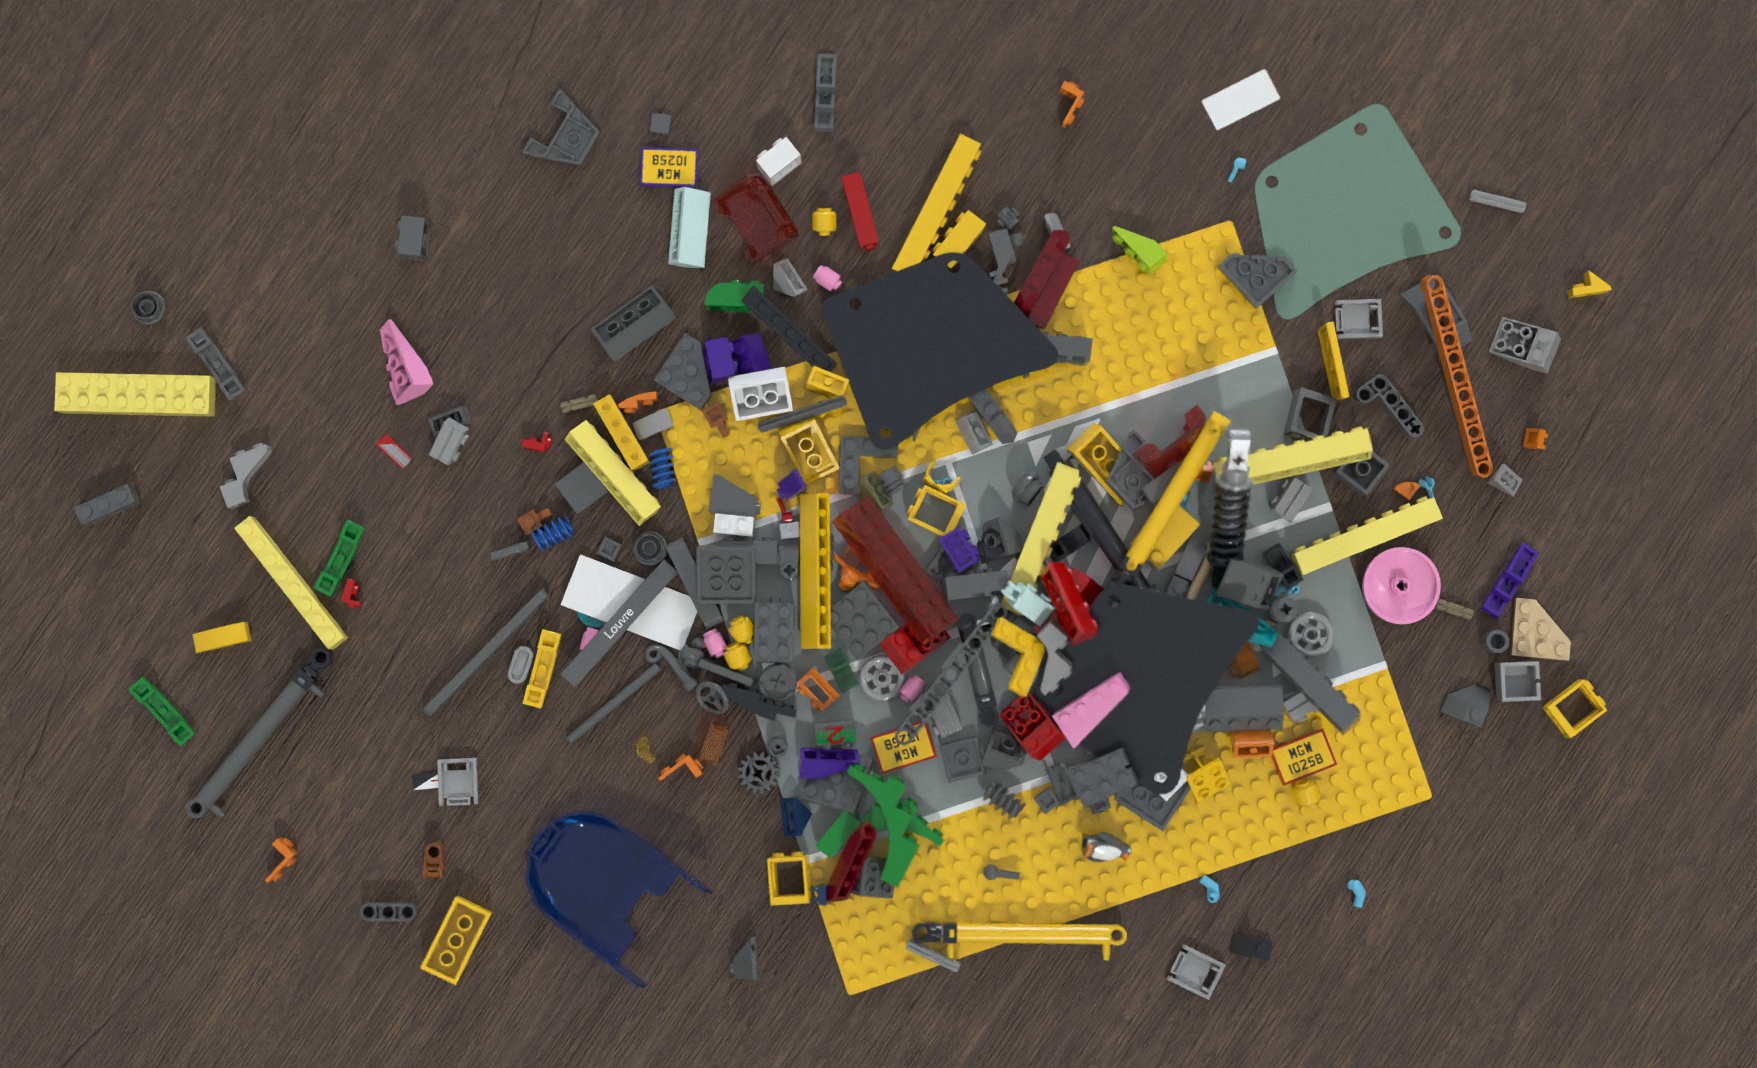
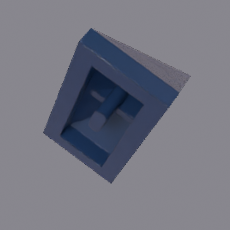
M797 797L781 798L785 837L801 836L812 813Z

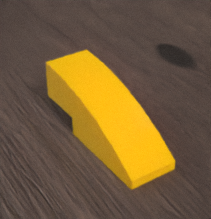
M248 622L231 624L192 634L196 653L252 641Z

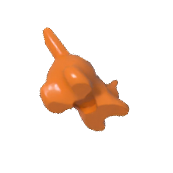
M837 554L833 555L835 562L841 566L838 586L843 592H851L865 580L876 592V588L879 587L876 569H873L870 573H863L855 567L848 566Z

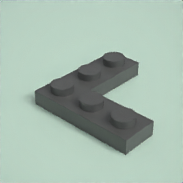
M841 436L839 494L858 495L860 457L898 458V445L891 449H880L872 443L870 437Z

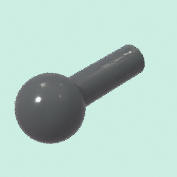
M987 865L983 870L984 877L988 880H994L997 877L1020 879V872L999 870L994 865Z

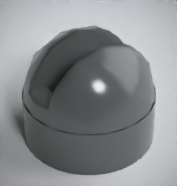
M1023 233L1009 235L1013 247L1018 248L1023 244Z

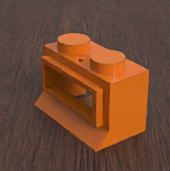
M814 667L797 682L799 686L796 689L804 697L808 695L812 699L810 704L817 711L819 709L824 711L840 696ZM809 677L830 697L824 704L804 685V682Z

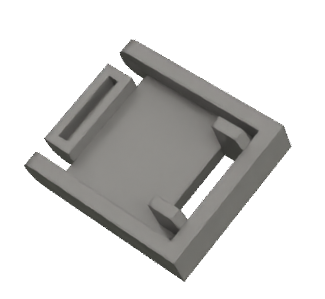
M1381 299L1335 301V305H1342V308H1335L1336 332H1343V334L1336 335L1337 339L1383 337ZM1369 310H1376L1377 327L1370 328Z
M477 758L438 759L439 806H444V798H447V806L471 805V797H474V804H479ZM467 762L466 770H449L448 763Z
M1183 944L1182 948L1188 951L1187 953L1179 951L1170 970L1176 976L1173 978L1168 975L1166 979L1209 1000L1226 965ZM1211 968L1216 973L1209 988H1206L1202 984Z

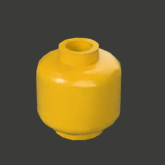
M817 208L812 213V229L819 232V236H829L830 232L837 229V215L832 211V208Z
M739 615L730 621L728 631L736 643L739 642L747 645L754 640L755 625L750 617Z
M739 642L731 643L724 652V657L730 669L743 671L749 667L748 664L751 662L752 656L746 644Z
M1303 778L1295 783L1293 793L1298 805L1307 808L1315 807L1321 799V793L1316 781Z

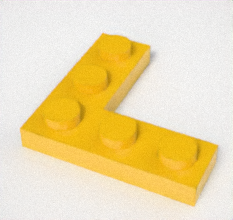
M1000 617L995 623L991 636L1021 653L1007 688L1022 697H1026L1045 653L1046 646L1041 640Z

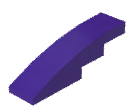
M1523 542L1499 576L1480 609L1495 619L1499 618L1506 604L1515 594L1518 586L1523 583L1539 552Z

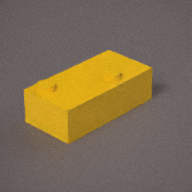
M457 895L430 947L421 969L456 985L484 931L492 911Z

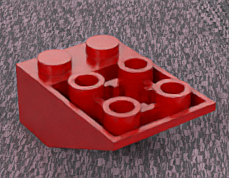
M928 607L884 639L879 645L899 672L904 674L951 637Z
M1029 691L1026 697L1019 695L999 714L1030 757L1041 761L1066 738L1052 715Z

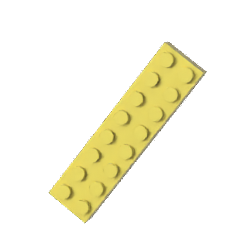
M56 372L54 411L72 414L215 417L216 379L211 376Z
M1362 427L1351 429V432L1344 434L1343 431L1332 433V436L1326 438L1324 436H1317L1308 442L1298 440L1290 446L1280 444L1274 446V449L1267 451L1265 448L1258 449L1254 454H1249L1247 457V465L1250 467L1247 476L1253 480V485L1371 459L1373 449L1368 428L1362 429ZM1227 457L1218 458L1217 462H1213L1215 478L1223 473L1222 465L1226 463Z

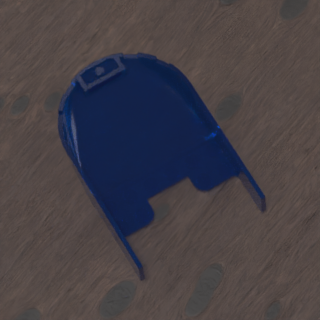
M575 811L552 820L536 836L527 855L526 884L532 896V901L539 911L636 987L646 988L648 984L622 965L620 959L635 937L634 929L624 920L645 890L655 896H663L677 877L681 875L702 892L708 894L713 892L711 888L658 850L656 846L610 817L596 812Z

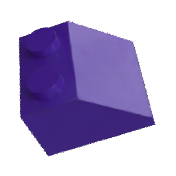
M728 337L704 342L703 352L710 385L735 376V372H738L736 360L732 361L731 353H734L732 342L728 341Z

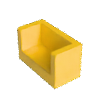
M813 366L806 389L830 399L841 395L845 396L849 386V379Z

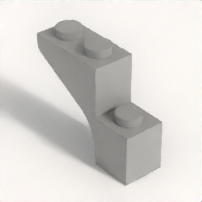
M259 443L252 446L251 450L238 451L234 453V457L229 458L237 480L235 478L229 479L224 482L225 485L220 486L227 508L235 509L250 503L248 483L271 455L272 450L269 445Z
M1052 618L1037 635L1048 651V660L1041 685V692L1044 695L1049 691L1052 693L1059 686L1058 682L1062 677L1066 679L1072 673L1071 668L1073 665L1058 650V648L1060 650L1063 649L1068 643V635Z

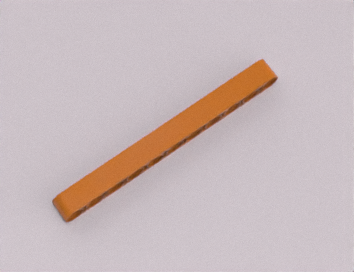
M1427 275L1421 280V289L1468 465L1473 475L1485 478L1492 474L1493 466L1445 285L1440 276ZM1431 279L1435 281V287L1433 289H1431L1429 286V282ZM1436 298H1439L1440 305L1438 307H1435L1434 300ZM1441 316H1443L1445 319V323L1443 326L1439 324V319ZM1446 335L1450 337V341L1447 345L1444 342V337ZM1453 353L1455 360L1451 363L1449 356ZM1456 372L1460 374V378L1458 381L1454 380V374ZM1463 390L1465 396L1460 400L1459 393ZM1469 409L1470 414L1465 418L1464 411ZM1473 427L1474 434L1470 437L1469 429ZM1478 445L1479 452L1475 455L1474 447ZM1480 464H1483L1484 470L1479 473L1478 468Z

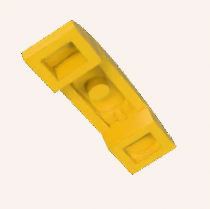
M542 629L535 663L522 704L542 708L561 640L560 633Z

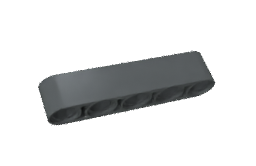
M683 537L667 544L665 547L706 629L723 622L724 619L716 604H697V565Z

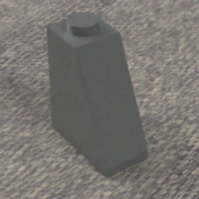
M718 474L713 475L710 514L754 517L755 519L757 514L760 515L761 503H758V498Z

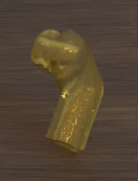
M647 737L639 738L636 743L637 755L651 765L656 757L649 752V739Z

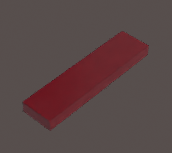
M1064 253L1062 254L1029 317V320L1034 325L1042 329L1046 328L1080 261Z

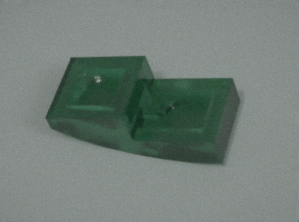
M841 648L823 656L842 693L859 685Z

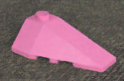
M392 319L387 320L380 329L383 351L388 355L386 368L387 371L391 372L392 381L389 382L390 389L396 405H400L425 394L433 385L427 367Z

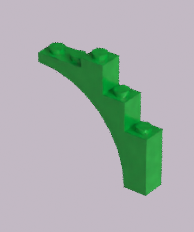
M850 764L847 773L859 780L873 794L885 816L888 828V852L880 879L898 888L919 848V843L916 842L918 839L909 834L906 837L903 836L913 817V814L910 813L911 809L902 804L899 807L896 806L906 788V784L903 783V778L895 774L893 777L888 775L884 782L882 781V776L874 772L870 775L865 772L866 768L859 764L853 766Z
M903 797L897 806L899 807L902 804L911 809L910 813L913 814L905 831L925 837L940 847L945 841L942 838L944 834L936 828L933 830L927 826L929 822L919 815L917 818L915 815L919 811L917 808L918 803L911 797L908 799ZM874 803L860 821L857 819L859 817L858 814L842 811L815 847L831 858L847 843L856 828L865 821H869L876 828V831L888 830L880 805Z

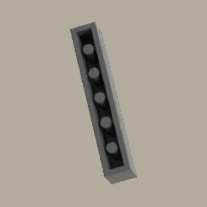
M1278 633L1272 647H1262V654L1344 735L1360 721L1361 715L1359 713L1361 711L1355 704L1351 705L1346 700L1347 697L1341 690L1337 691L1332 686L1333 683L1327 676L1323 677L1319 673V668L1313 662L1309 663L1305 659L1306 656L1300 649L1296 650L1291 645L1292 641L1286 635L1282 636Z

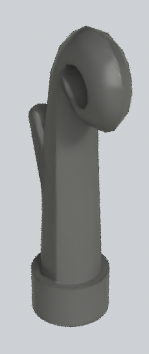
M651 645L645 650L644 657L649 663H656L663 656L683 684L682 687L687 693L693 691L700 684L691 675L688 668L683 666L680 650L678 651V659L669 650L660 645ZM653 651H657L655 658L650 657V653Z

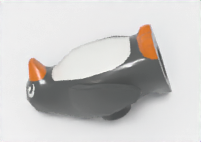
M1100 832L1097 835L1083 833L1082 854L1084 858L1090 861L1104 862L1121 858L1127 862L1131 854L1130 845L1110 833Z

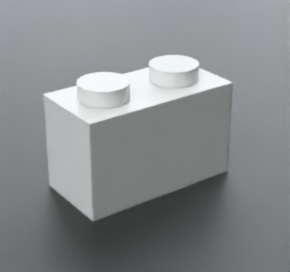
M715 513L713 533L753 537L755 518Z

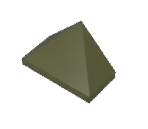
M875 471L861 477L859 503L882 511L894 503L890 496L887 495L888 493L885 492L886 489L882 487L877 479Z

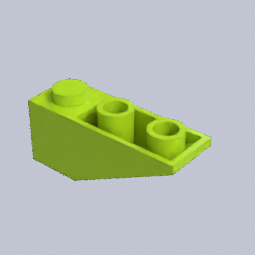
M1116 226L1112 228V239L1114 242L1124 248L1126 255L1137 262V266L1141 271H1146L1148 275H1151L1167 262V253L1155 240Z

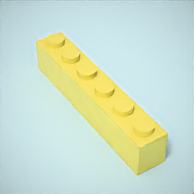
M585 420L568 433L565 441L639 526L657 513L661 507L658 500L646 490V486L642 482H639L634 476L633 471L626 467L621 457L614 453L609 447L608 442L601 438L592 424Z

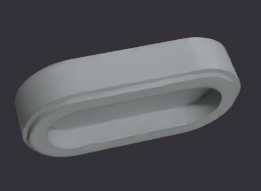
M520 646L515 650L508 670V678L511 682L519 684L527 679L534 658L531 648Z

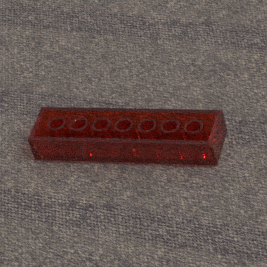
M868 495L841 512L832 521L923 646L960 620Z

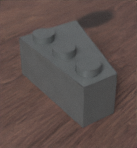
M1041 332L1058 352L1056 363L1087 366L1090 362L1093 338L1069 337L1064 334H1056L1055 336L1049 335L1047 332Z
M995 568L983 569L984 573L978 574L976 570L965 571V575L958 576V572L946 573V577L941 578L943 601L1003 594L1001 590L1008 586L1007 570L995 572Z

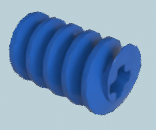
M672 448L653 450L648 455L649 458L654 459L649 462V465L655 466L650 470L651 473L656 474L651 477V480L657 481V483L652 485L653 488L667 489L676 487L671 485L672 482L676 481V478L670 477L675 471L669 470L670 467L674 466V463L668 462L673 456L667 455V452L671 451Z
M564 514V521L559 517L557 518L558 524L550 521V528L544 524V531L537 528L536 535L531 531L537 546L542 551H546V545L552 548L553 542L557 545L560 544L559 538L567 541L566 534L570 538L574 537V529L566 514Z

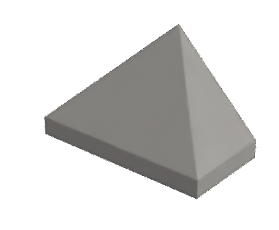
M787 258L774 264L773 290L794 297L806 292L808 289Z
M1502 464L1487 483L1514 496L1522 479L1508 466Z

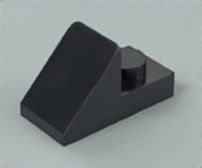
M1234 933L1230 952L1249 958L1254 957L1269 961L1273 942Z

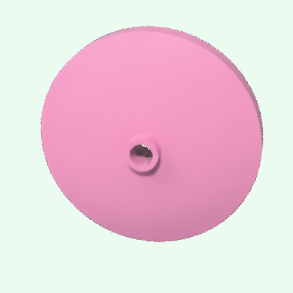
M1397 547L1383 551L1371 560L1364 572L1362 590L1368 607L1376 616L1393 624H1410L1423 619L1433 610L1440 596L1441 582L1435 565L1426 555L1415 549ZM1400 583L1402 588L1399 589L1396 585Z

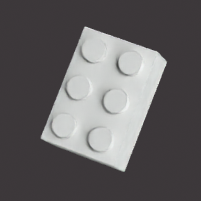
M785 367L728 377L736 421L793 411Z

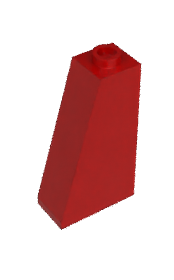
M857 172L843 176L842 186L860 250H873L876 248V245H879V240L861 173Z

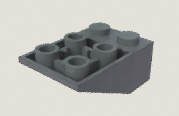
M1231 559L1216 595L1256 608L1269 609L1284 574L1265 564Z

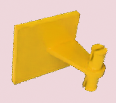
M1203 744L1194 750H1188L1189 753L1185 754L1183 765L1193 759L1199 767L1198 770L1186 776L1197 803L1231 784L1220 758L1205 766L1199 761L1197 756L1207 752Z

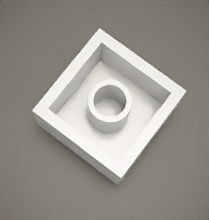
M787 137L783 140L781 138L773 143V148L769 151L764 150L757 156V167L771 186L802 163L800 153Z

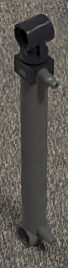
M327 648L315 649L311 657L302 666L303 668H299L290 678L292 680L194 799L187 803L186 812L190 817L199 818L206 816L210 810L220 818L225 816L222 809L214 803L307 691H312L320 698L325 695L315 684L319 676L334 661V655L331 650ZM322 652L326 654L324 663H321L318 659ZM196 803L202 806L200 813L195 811Z

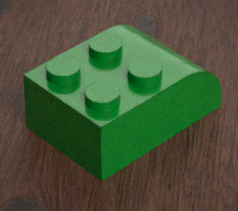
M730 280V283H719L713 286L706 295L705 306L707 311L753 313L740 300L753 286L765 296L764 284H760V281H749V284L741 283L740 280Z

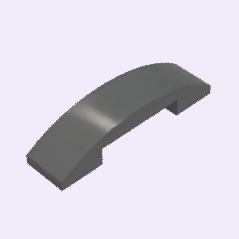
M202 327L185 337L192 349L199 355L219 384L218 386L229 401L246 391L233 368Z

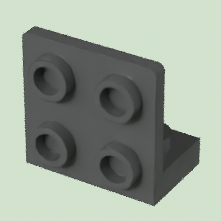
M867 857L851 894L892 899L894 886L880 879L886 859Z

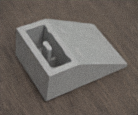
M1502 317L1489 353L1526 368L1548 374L1561 338L1555 331Z

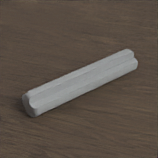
M1472 190L1469 196L1471 201L1523 213L1526 208L1525 202L1477 190Z
M909 939L906 944V949L954 972H957L960 967V962L948 958L946 955L912 939Z

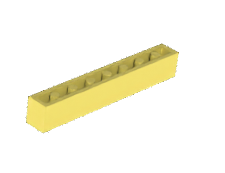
M1057 462L1010 578V581L1015 585L1022 582L1024 585L1029 583L1034 588H1037L1038 583L1035 581L1037 576H1041L1044 571V559H1048L1051 554L1052 548L1049 547L1051 541H1056L1060 531L1057 530L1059 522L1063 524L1067 513L1064 512L1066 505L1070 506L1074 497L1071 494L1073 487L1077 488L1081 477L1078 476L1079 470ZM1004 595L1001 604L1007 610L1022 615V613L1006 601L1007 596Z
M1425 496L1417 499V504L1410 506L1407 503L1398 507L1400 510L1398 512L1387 511L1382 513V518L1378 520L1373 517L1365 520V525L1358 527L1355 524L1346 528L1348 532L1343 534L1340 531L1330 534V539L1323 541V538L1312 542L1313 546L1311 547L1300 546L1294 549L1295 553L1291 554L1290 557L1300 574L1304 575L1441 520L1443 517L1435 498L1428 499Z
M249 516L235 527L241 538L328 649L334 650L349 638L255 517Z

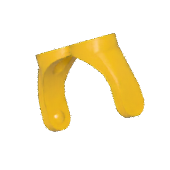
M933 460L926 469L923 482L946 495L947 492L954 489L961 482L962 478L958 476L951 484H936L930 477V471L936 464Z

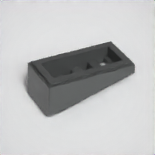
M460 406L428 418L434 437L440 431L437 420L440 421L442 426L445 421L444 417L453 419L452 415L454 414L455 420L459 424L464 426L473 424L468 407Z

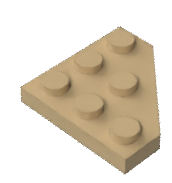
M1514 598L1510 655L1569 661L1571 641L1535 599Z

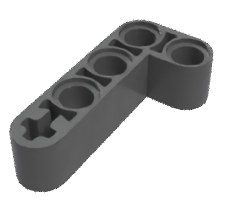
M1377 375L1354 392V402L1359 405H1365L1376 398L1407 439H1415L1423 434V424L1386 376ZM1375 380L1382 382L1383 386L1381 389L1375 387ZM1360 391L1367 393V400L1360 398ZM1387 395L1393 396V404H1389L1386 401ZM1399 410L1405 412V419H1400L1398 417ZM1411 420L1407 425H1404L1405 422ZM1412 427H1416V430H1415L1414 433H1411V432H1410V430L1412 429Z

